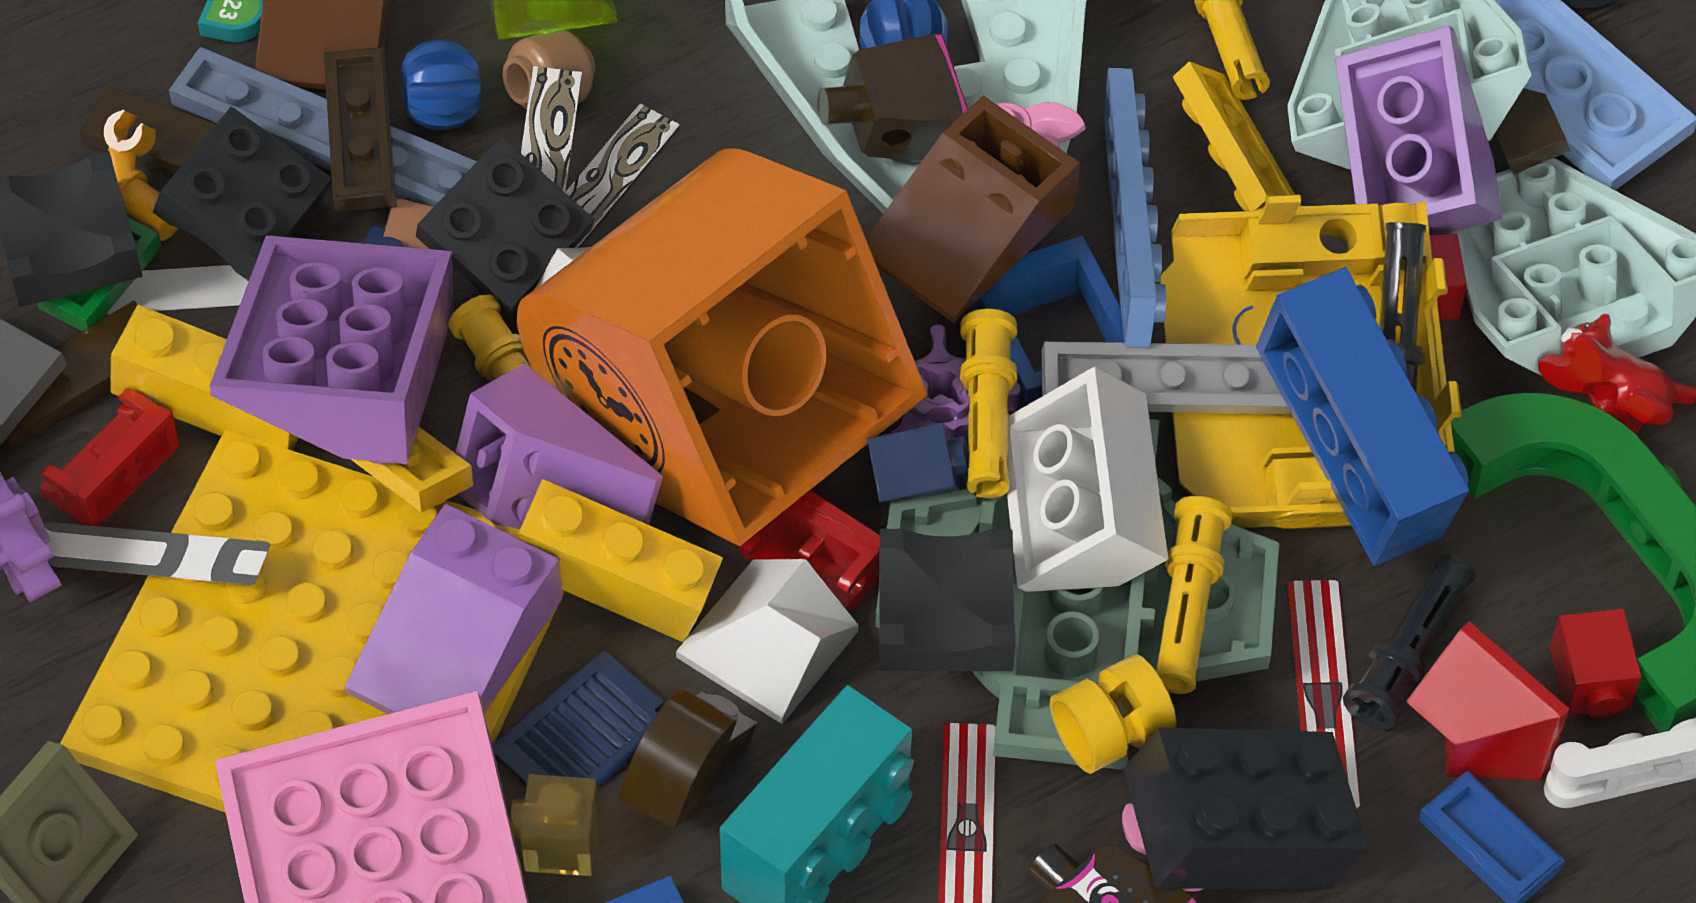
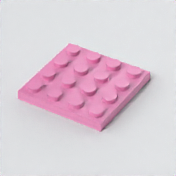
M478 691L215 760L245 903H529L483 703Z

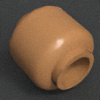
M554 29L526 37L514 43L503 67V82L507 93L511 99L527 110L533 66L582 72L578 103L586 99L591 91L595 61L591 51L577 36L568 30Z

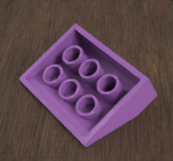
M266 236L211 380L210 395L343 459L366 460L377 464H407L448 334L449 319L454 313L452 251Z

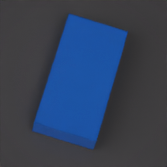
M1466 771L1421 809L1418 821L1506 903H1525L1562 870L1565 860L1469 771Z

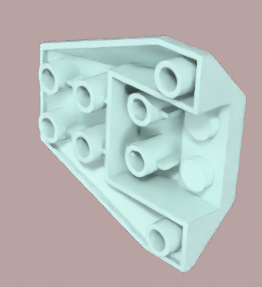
M1325 0L1287 105L1291 141L1295 151L1351 170L1335 57L1449 25L1455 30L1488 141H1490L1531 77L1525 38L1521 29L1495 0Z
M1555 158L1513 175L1511 169L1497 173L1496 178L1503 219L1450 232V234H1458L1467 281L1466 294L1474 322L1505 358L1539 375L1541 373L1538 370V363L1546 354L1563 355L1561 337L1566 329L1585 322H1594L1602 314H1609L1612 340L1621 349L1637 358L1672 346L1696 317V233Z

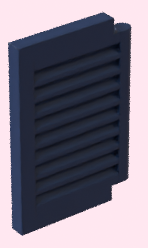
M603 650L492 745L495 759L548 808L560 800L568 809L572 810L634 756L644 733L664 705V702L608 652Z

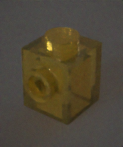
M528 774L525 799L513 800L510 821L514 839L521 840L524 869L526 872L592 876L599 821L596 779Z

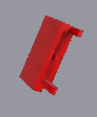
M126 388L118 396L119 400L124 403L117 410L118 415L62 470L48 465L39 474L45 480L39 487L41 496L82 525L101 526L180 447L172 412L163 406L160 408L133 389Z
M809 490L740 546V555L751 562L752 560L806 559L850 614L879 580L880 535Z

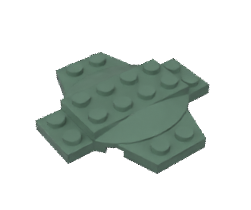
M1149 419L1156 461L1159 420ZM1157 477L1168 551L1175 546L1179 524L1174 519L1176 503L1171 499L1172 489ZM968 489L893 501L890 502L887 529H904L913 533L931 536H962L980 533L989 529H1011L1007 493L997 498L988 499L977 497L974 493L971 494ZM1233 524L1223 532L1220 555L1225 561L1224 570L1219 580L1211 584L1195 681L1269 669L1279 542ZM1013 552L1016 644L1013 671H972L977 679L999 698L993 756L1078 765L1066 750L1056 730L1050 710V697L1086 678L1098 684L1099 672L1134 654L1142 656L1155 671L1157 670L1164 620L1172 584V577L1167 572L1168 569L1165 566V562L1120 586L1026 592L1017 587ZM878 593V601H877V609H876V625H875V627H877V628H880V624H879V593ZM1129 743L1126 756L1103 768L1123 770L1128 763Z

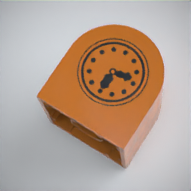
M728 148L715 153L525 296L517 310L518 331L532 370L553 385L592 419L600 423L603 428L663 476L655 503L738 546H741L867 445V439L877 437L928 396L847 191L741 149ZM686 387L719 408L720 411L701 424H698L683 388Z

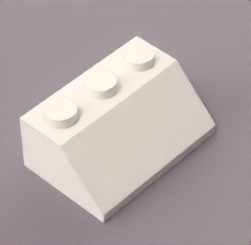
M1094 366L1009 416L1008 468L1010 488L1007 492L1010 525L1011 529H1013V552L1017 587L1019 589L1032 592L1120 586L1168 560L1146 393Z

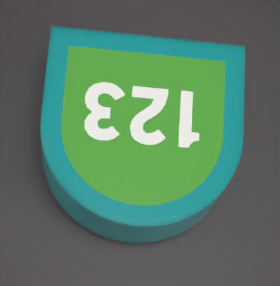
M207 0L198 21L200 36L228 42H244L259 35L263 0Z

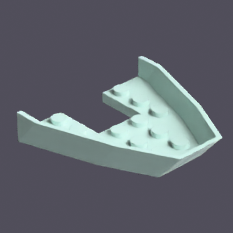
M725 0L727 27L822 154L884 214L922 161L868 157L860 150L852 123L824 125L821 123L818 114L817 98L820 88L843 86L852 55L859 50L845 0H776L744 6L743 0ZM961 0L980 60L977 63L954 67L968 109L984 95L995 104L1013 103L1025 109L1040 103L1053 102L1067 106L1077 113L1086 0ZM1070 139L1059 143L1060 149L1067 153Z

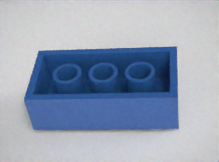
M1344 267L1278 294L1258 339L1256 349L1327 481H1331V488L1375 567L1442 538L1469 492L1467 488L1469 481L1463 462L1455 452L1447 451L1436 431L1438 427L1437 419L1431 404L1423 395H1416L1406 377L1407 366L1402 351L1393 340H1386L1375 320L1376 308L1370 293L1363 285L1359 284L1356 286L1347 267Z

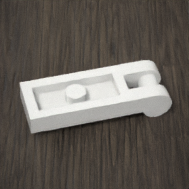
M1696 718L1683 721L1675 725L1670 731L1643 737L1640 733L1625 734L1615 738L1606 746L1589 749L1577 742L1561 744L1555 750L1551 770L1548 772L1545 781L1544 794L1554 806L1572 808L1695 779Z

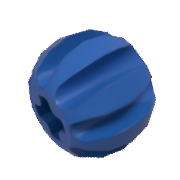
M872 0L866 6L860 19V45L862 49L939 33L943 34L947 46L948 21L936 0Z
M433 40L419 44L406 54L401 67V90L404 108L410 119L427 129L446 131L461 127L475 117L481 101V84L478 64L471 51L455 42Z

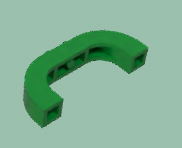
M1520 393L1494 397L1462 410V416L1451 421L1454 452L1459 456L1467 471L1469 481L1467 488L1474 499L1519 477L1542 475L1565 480L1577 486L1592 498L1669 593L1680 610L1684 630L1669 642L1637 659L1641 680L1634 701L1659 733L1670 731L1675 725L1696 718V506L1682 490L1681 482L1674 470L1667 464H1661L1638 436L1623 423L1602 410L1578 400L1551 394Z

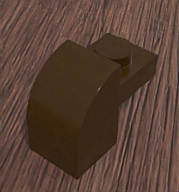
M680 688L662 706L644 733L631 760L618 798L675 829L704 808L720 764L749 745L758 722L739 713L738 707L724 697L707 695L703 692L694 695Z

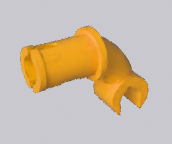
M125 110L116 112L108 118L104 126V137L109 145L108 151H110L126 213L137 222L158 232L160 240L164 241L169 239L179 228L169 225L152 213L160 193L148 184V177L141 170H136L137 157L147 154L152 149L155 143L156 130L140 124L134 135L128 139V130L138 116Z

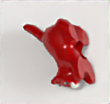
M1609 314L1600 315L1594 322H1585L1566 329L1561 337L1563 355L1546 354L1538 363V370L1545 381L1557 389L1585 396L1594 407L1611 415L1636 435L1644 424L1658 426L1665 425L1672 420L1674 414L1672 406L1674 403L1683 405L1696 403V386L1671 380L1658 366L1629 354L1612 340Z

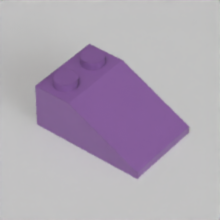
M1449 25L1335 57L1356 204H1378L1380 206L1391 203H1410L1416 205L1417 202H1426L1429 235L1446 234L1503 219L1494 159L1454 28Z
M445 503L411 551L345 685L346 693L386 714H391L478 691L482 699L484 712H486L562 600L559 559Z

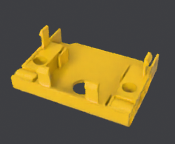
M1273 195L1265 197L1264 208L1254 211L1179 214L1170 232L1173 262L1162 273L1159 282L1166 285V315L1163 323L1165 343L1236 344L1232 330L1234 320L1243 309L1253 306V309L1244 312L1238 319L1236 336L1241 345H1256L1278 294L1344 267H1347L1356 286L1361 284L1370 293L1376 308L1375 320L1379 326L1381 285L1387 233L1385 225L1387 222L1426 225L1417 331V346L1423 347L1422 353H1425V363L1418 366L1416 395H1423L1429 401L1437 419L1438 427L1436 431L1447 451L1454 452L1451 421L1454 418H1460L1462 412L1458 383L1456 381H1448L1446 384L1437 298L1439 295H1446L1448 291L1443 259L1434 258L1432 261L1426 202H1417L1416 205L1410 203H1391L1380 206L1378 204L1299 206L1301 204V195ZM1330 235L1340 239L1345 245L1347 253L1336 254L1328 251L1322 245L1320 236ZM1401 259L1398 313L1402 314L1405 260ZM1396 326V344L1400 343L1399 326ZM1172 412L1179 485L1192 496L1210 497L1225 503L1233 512L1231 524L1241 528L1274 526L1283 529L1352 526L1331 488V481H1327L1292 414Z

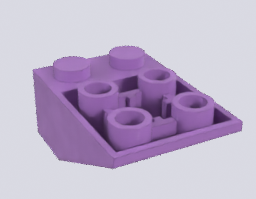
M525 363L470 393L455 453L471 464L474 486L458 495L493 524L520 529L541 480L544 479L649 525L663 476Z

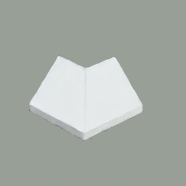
M806 559L752 560L677 649L676 658L783 724L857 634L858 624Z

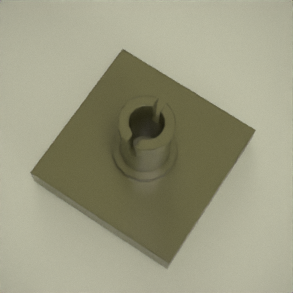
M47 741L0 796V889L13 903H81L138 836V833L62 744Z

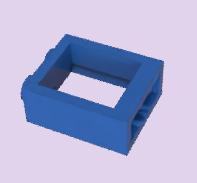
M1083 235L1027 253L967 310L970 313L980 309H997L1014 315L1081 293L1105 341L1124 343L1121 308ZM1016 336L1011 342V361L1017 367L1016 383L1020 385V409L1043 396L1042 371L1034 372Z

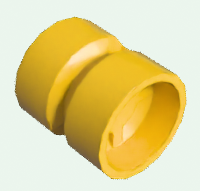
M1137 654L1099 672L1098 684L1086 678L1050 697L1052 719L1066 750L1078 766L1089 774L1126 756L1128 743L1140 749L1158 728H1176L1175 710L1161 678L1154 668L1142 656Z

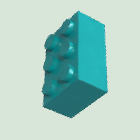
M847 685L720 827L722 890L740 903H824L830 890L828 885L842 869L850 872L858 866L870 847V837L883 822L889 825L893 824L907 808L912 797V791L909 790L910 772L914 764V760L911 758L912 729Z

